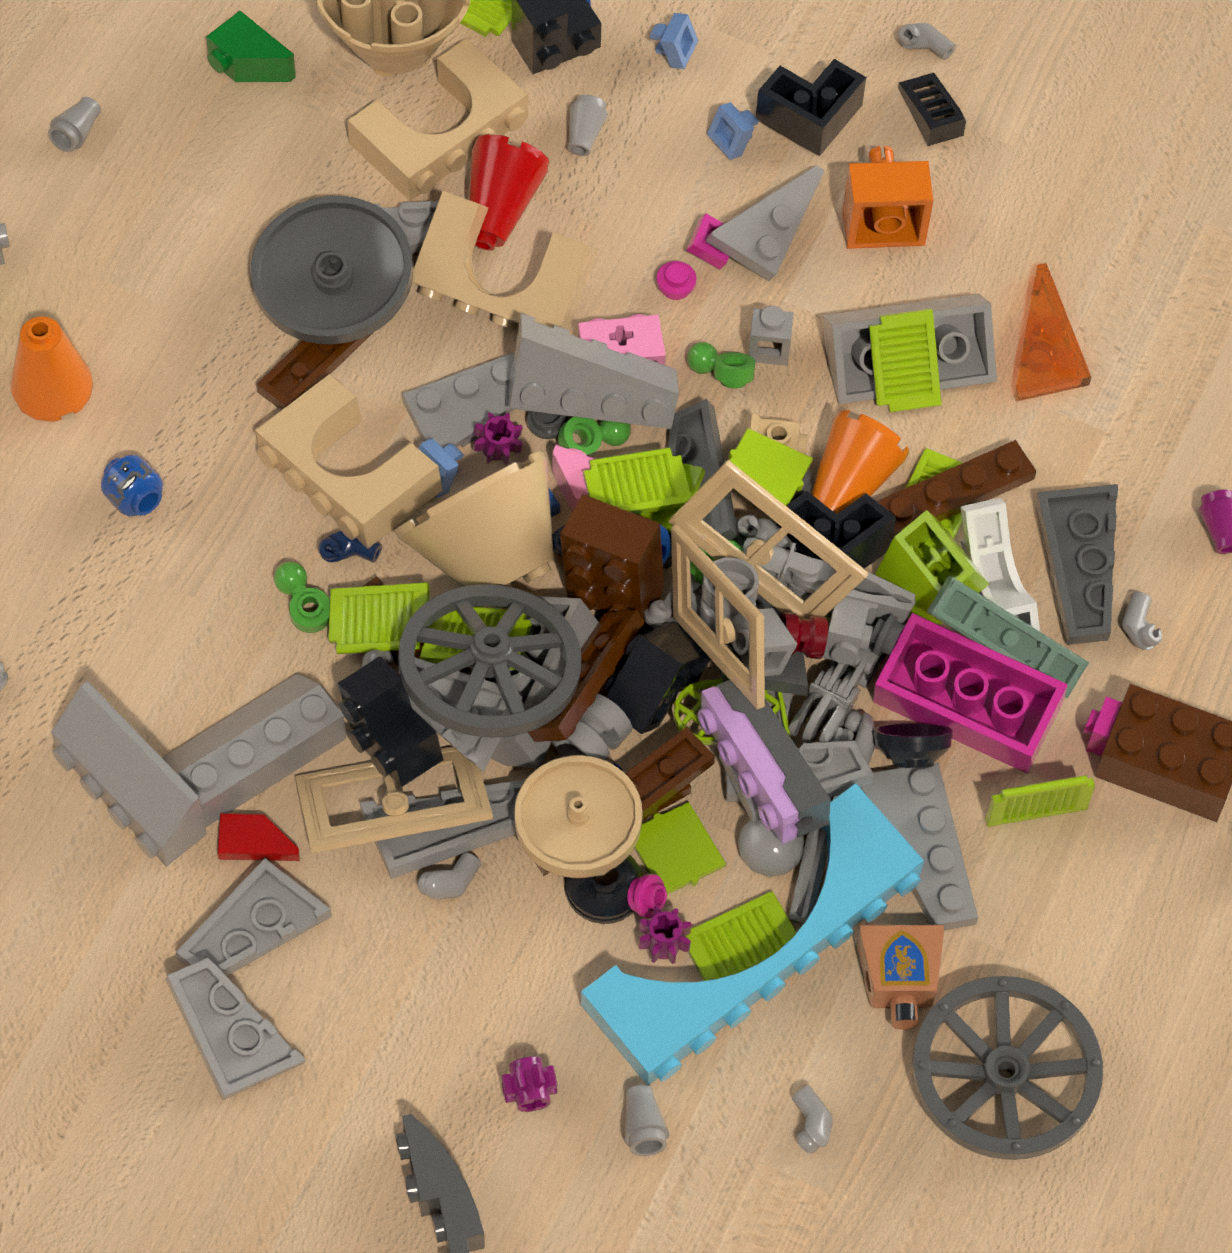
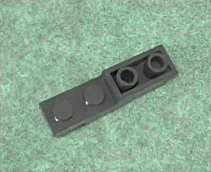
M412 1114L402 1116L403 1132L395 1134L400 1160L409 1159L412 1175L405 1176L409 1202L419 1203L421 1217L432 1215L437 1243L446 1241L448 1253H469L470 1251L484 1249L485 1235L479 1212L458 1166L429 1129Z

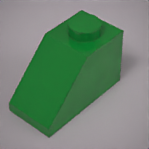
M240 10L206 36L207 59L215 71L220 74L225 73L235 82H291L296 78L294 54Z

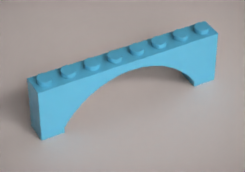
M856 783L830 802L829 825L822 827L826 831L828 853L826 878L823 888L807 921L778 952L758 965L740 973L700 982L649 980L625 974L615 965L581 991V1006L646 1085H650L657 1078L661 1082L669 1079L682 1066L679 1061L692 1051L696 1055L704 1052L717 1039L714 1034L727 1024L730 1028L739 1025L751 1013L749 1007L761 998L765 1001L774 998L785 987L784 980L796 971L799 975L809 971L819 961L820 957L818 954L830 945L834 949L841 946L853 935L854 931L852 928L863 919L868 923L873 921L887 908L888 905L885 902L897 893L901 897L907 895L920 883L921 878L919 876L924 860Z

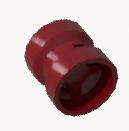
M783 612L780 615V619L797 643L792 655L800 652L807 658L821 659L825 653L828 639L827 619L819 616L800 619L795 613Z

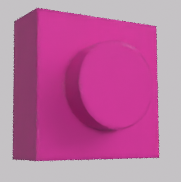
M705 213L699 219L686 251L720 270L727 263L729 256L707 243L706 239L724 223Z
M1106 696L1101 711L1092 709L1084 729V733L1091 735L1086 751L1102 756L1122 702Z

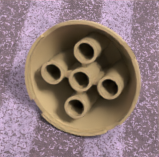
M316 0V4L327 25L359 57L372 67L377 75L388 77L392 74L411 72L427 65L431 61L433 53L461 22L471 0Z
M543 450L529 455V459L523 462L524 468L520 462L517 464L515 462L426 510V513L416 518L419 525L416 526L413 519L407 521L394 530L397 537L463 587L478 584L513 587L511 582L522 576L529 583L551 571L552 569L548 562L554 559L547 460Z

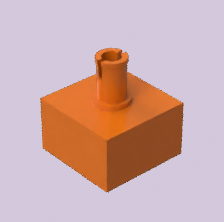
M877 146L868 153L870 163L849 164L842 209L847 249L925 246L934 201L929 161L894 162V151L891 147L884 146L885 157L882 158L881 147Z

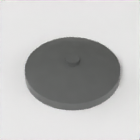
M324 196L294 205L277 216L268 225L254 248L251 260V280L261 310L281 331L306 342L340 344L358 340L372 334L387 324L397 314L410 292L413 280V260L410 245L403 229L386 211L375 204L354 197Z

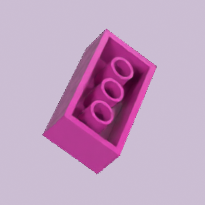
M912 613L875 683L873 702L917 723L949 727L953 730V740L1028 774L1064 702L1068 684Z

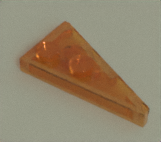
M1047 263L1038 264L1036 267L1014 393L1016 402L1089 386L1091 381V374Z

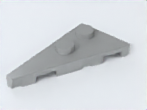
M817 165L715 229L707 237L706 242L770 281L779 270L825 170Z

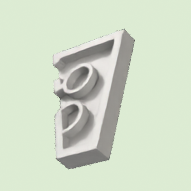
M209 958L167 975L166 982L222 1100L305 1063L306 1059L283 1040L277 1033L278 1030L267 1018L265 1020L245 1000L246 996Z

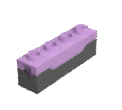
M731 680L720 683L717 687L713 686L703 690L701 710L698 711L700 725L707 735L712 734L718 743L719 754L725 765H732L735 769L744 795L747 798L752 797L758 805L759 816L768 831L773 830L780 842L784 844L795 839L796 836L800 837L829 825L831 799L767 701L765 700V707L756 709Z

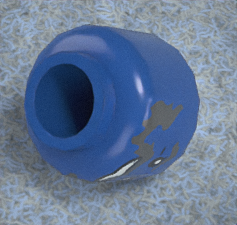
M127 455L112 460L106 466L101 481V490L104 496L120 513L128 517L143 516L151 513L159 505L162 499L163 481L160 475L143 458L137 455Z

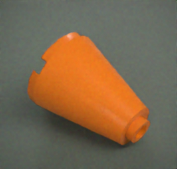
M35 317L28 320L22 326L10 384L12 396L20 410L36 420L50 422L62 420L61 416L74 412L76 414L81 411L89 401L93 388L91 371L84 359L54 319Z
M850 410L839 411L833 420L811 490V494L836 514L865 493L871 497L905 462L909 454L907 446L903 450L899 448L897 444L901 438L891 429L864 414H861L858 420L849 418L847 416Z

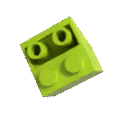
M928 510L893 538L875 573L876 576L915 594V605L908 618L913 613L939 626L943 622L927 613V610L948 576L955 578L977 593H980L990 584L943 524Z

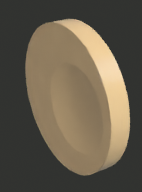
M583 755L566 756L542 765L526 779L520 788L515 802V829L523 850L537 865L560 876L586 878L608 872L621 864L630 855L640 837L642 804L635 785L618 767L596 757Z

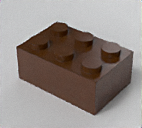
M582 494L560 533L567 598H580L590 611L599 610L604 612V614L637 609L644 620V614L650 607V604L659 600L664 591L660 523Z
M1129 684L1095 777L1217 822L1232 786V721Z

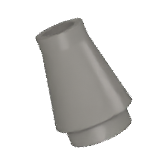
M579 95L576 97L575 102L570 105L569 143L567 149L571 153L579 156H588L590 154L592 145L608 116L605 110L606 103L602 99L592 95Z
M83 97L77 104L52 119L50 129L48 130L51 142L58 149L65 152L81 148L95 119L101 113L99 104L90 97Z
M648 1085L633 1086L626 1092L625 1143L630 1146L631 1152L635 1155L651 1156L658 1154L667 1146L668 1128L654 1098L652 1087Z

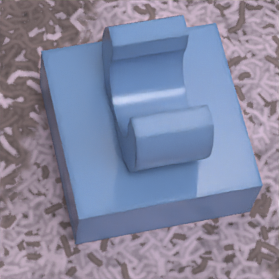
M674 13L668 25L655 24L649 35L650 39L660 40L655 51L658 54L666 55L671 68L685 69L698 43V38L688 14Z
M731 102L719 106L707 135L732 160L742 156L748 141L752 138L753 126L757 125L759 120L750 110L740 113Z
M431 438L420 443L419 450L439 467L443 491L435 496L439 498L449 493L454 477L459 470V464L456 461L462 459L464 454L454 444H449L442 448Z

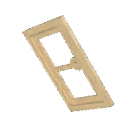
M729 460L668 521L671 525H679L701 549L715 560L735 557L752 565L758 573V594L780 612L795 613L800 619H809L811 616L824 617L869 574V572ZM733 488L781 526L767 541H752L747 548V555L702 520ZM788 533L836 570L805 601L759 566L770 562L774 554L773 547Z
M675 524L671 528L673 618L756 709L765 707L764 615L679 525ZM690 560L715 586L716 634L691 608ZM723 595L749 622V670L725 645L735 641V630L730 619L727 617L723 618Z
M454 747L442 748L444 760L434 767L454 764L464 802L407 812L409 809L408 797L404 793L396 791L394 779L390 775L382 776L373 762L297 775L295 780L311 854L492 820V809L481 771ZM384 777L388 794L382 799L383 811L390 816L330 826L322 788Z

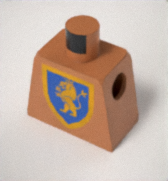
M860 925L856 950L869 1004L873 1008H891V1025L895 1029L908 1030L917 1027L918 1008H929L934 1004L938 987L944 925Z

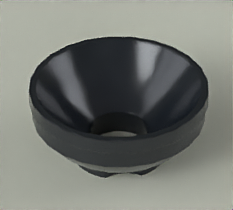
M926 723L881 725L874 728L875 745L882 754L892 760L896 767L928 768L934 766V762L951 747L953 730L946 726Z
M629 855L621 864L614 868L618 873V878L610 885H600L595 882L593 877H566L565 895L575 913L583 919L599 924L616 923L632 915L634 911L629 907L627 898L629 886L635 878L643 877L639 864L632 856Z

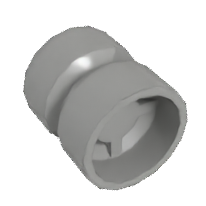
M735 557L721 558L713 561L756 607L755 601L758 594L759 579L754 567L746 561ZM703 575L699 615L716 634L715 586ZM723 595V618L727 617L732 622L740 612Z
M597 694L594 703L587 708L577 723L574 733L567 740L552 741L561 757L583 755L606 761L609 758V749H617L632 732L633 727L626 714L614 702Z

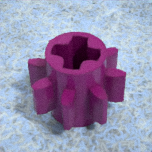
M489 412L485 426L478 423L475 424L473 434L479 438L474 442V452L482 451L487 457V464L492 462V460H502L504 464H508L510 452L520 453L523 443L517 438L521 436L523 426H514L510 420V413L494 417ZM497 435L502 436L500 441L494 440Z
M656 907L654 908V916L650 921L646 919L640 920L639 930L645 935L639 938L638 947L639 949H649L652 954L653 963L658 959H669L674 964L679 950L683 952L690 951L691 941L685 936L691 933L692 924L691 922H681L678 917L677 908L672 912H661Z
M531 1056L517 1059L509 1064L510 1074L502 1075L505 1102L511 1103L516 1101L517 1109L521 1112H532L547 1107L551 1103L549 1095L558 1093L554 1066L551 1065L543 1068L542 1059L539 1057Z

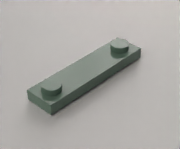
M951 576L947 577L927 610V613L972 641L1068 684L1065 698L1069 697L1089 664L1085 659Z

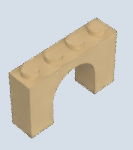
M465 38L437 58L438 82L469 112V116L460 126L441 134L420 133L403 124L378 99L348 119L349 144L409 201L421 193L425 194L431 191L437 182L449 173L462 169L467 161L472 158V148L479 136L487 134L504 135L510 130L514 131L521 127L528 118V94L468 38Z
M443 190L413 269L412 283L421 286L418 293L441 301L443 295L449 296L457 300L456 308L474 315L478 314L479 309L493 313L492 322L513 330L516 323L520 322L521 313L534 317L535 322L552 328L553 325L568 330L598 249L553 232L542 264L533 282L526 289L515 295L506 297L494 296L486 291L478 282L472 265L473 249L488 207Z
M329 374L255 430L259 444L257 453L268 468L273 469L275 467L284 475L286 482L294 491L300 492L302 490L310 497L313 506L323 516L329 514L335 519L346 537L351 540L357 538L366 548H370L443 491L439 467L416 446L410 443L380 467L364 475L343 477L331 474L318 465V461L323 452L362 421L357 396Z

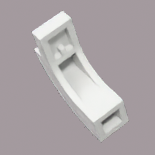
M1001 498L961 506L964 540H960L961 548L990 583L979 594L1040 631L1037 602L1023 587L1015 567L1010 543L1006 503Z

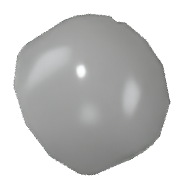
M749 820L744 824L739 836V853L743 861L753 872L767 877L784 875L791 871L794 866L798 865L802 858L803 836H796L795 839L782 844L773 830L768 831L761 820L755 822Z

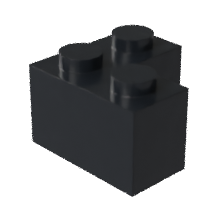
M512 0V43L532 75L543 70L554 69L563 62L578 56H586L601 47L602 23L587 0Z
M833 59L812 84L780 65L758 90L755 117L763 124L820 156L862 107L867 77Z
M808 491L786 505L864 569L883 556L893 540L896 516L867 493L838 514ZM787 534L790 540L796 543L795 552L823 560L793 535Z
M677 623L662 628H655L653 631L643 635L638 634L633 638L625 651V655L628 658L622 669H618L607 682L605 690L608 691L606 698L614 702L626 714L633 729L640 734H644L661 725L678 693L690 684L699 681L711 658Z
M381 656L338 682L343 700L339 703V707L351 728L347 731L348 738L358 752L366 751L371 756L374 766L382 776L390 775L403 787L444 760L437 732L412 709L400 675Z

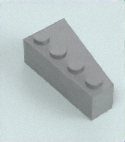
M521 313L509 381L510 409L672 429L679 394L676 369L630 352L626 354L619 353L607 348L606 343L594 339L591 342L570 335L567 329L553 325L552 328L535 322L534 317Z

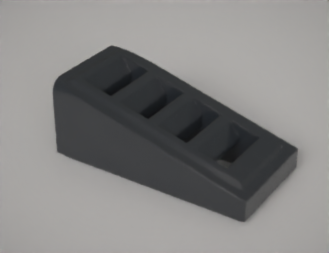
M934 72L899 82L898 88L927 146L964 136L966 119ZM928 86L930 87V89L924 90L917 93L914 92V90L921 89ZM930 96L935 97V99H931L924 102H921L920 100ZM936 106H939V107H940L939 109H935V110H932V111H928V110H927V109H929V108L936 107ZM943 115L945 116V118L936 121L933 119Z

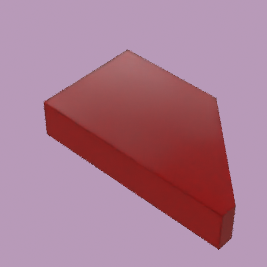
M220 814L219 860H264L265 858L268 861H300L299 848L264 814Z

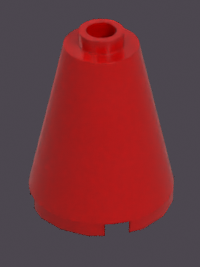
M487 134L479 136L472 148L469 200L488 207L475 246L487 251H492L495 247H502L547 175L549 158L542 151L523 141L520 148L507 144L509 137L503 135Z

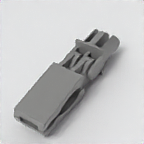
M747 538L742 552L747 555V548L750 543L759 539ZM796 543L792 544L790 550L775 545L773 547L774 554L770 562L759 566L803 601L836 572L824 560L794 552ZM869 573L845 597L879 604L873 629L879 619L887 621L890 615L898 617L897 622L906 625L909 614L915 605V594L872 573ZM833 609L825 617L831 618Z
M869 642L867 651L859 649L854 666L840 664L831 660L828 671L822 670L815 682L810 684L806 700L788 727L790 734L796 737L810 713L813 712L804 730L802 740L812 743L825 722L828 721L818 742H829L839 725L843 727L847 715L854 706L861 691L858 685L865 689L867 688L886 654L882 653L880 656L874 654L875 644Z

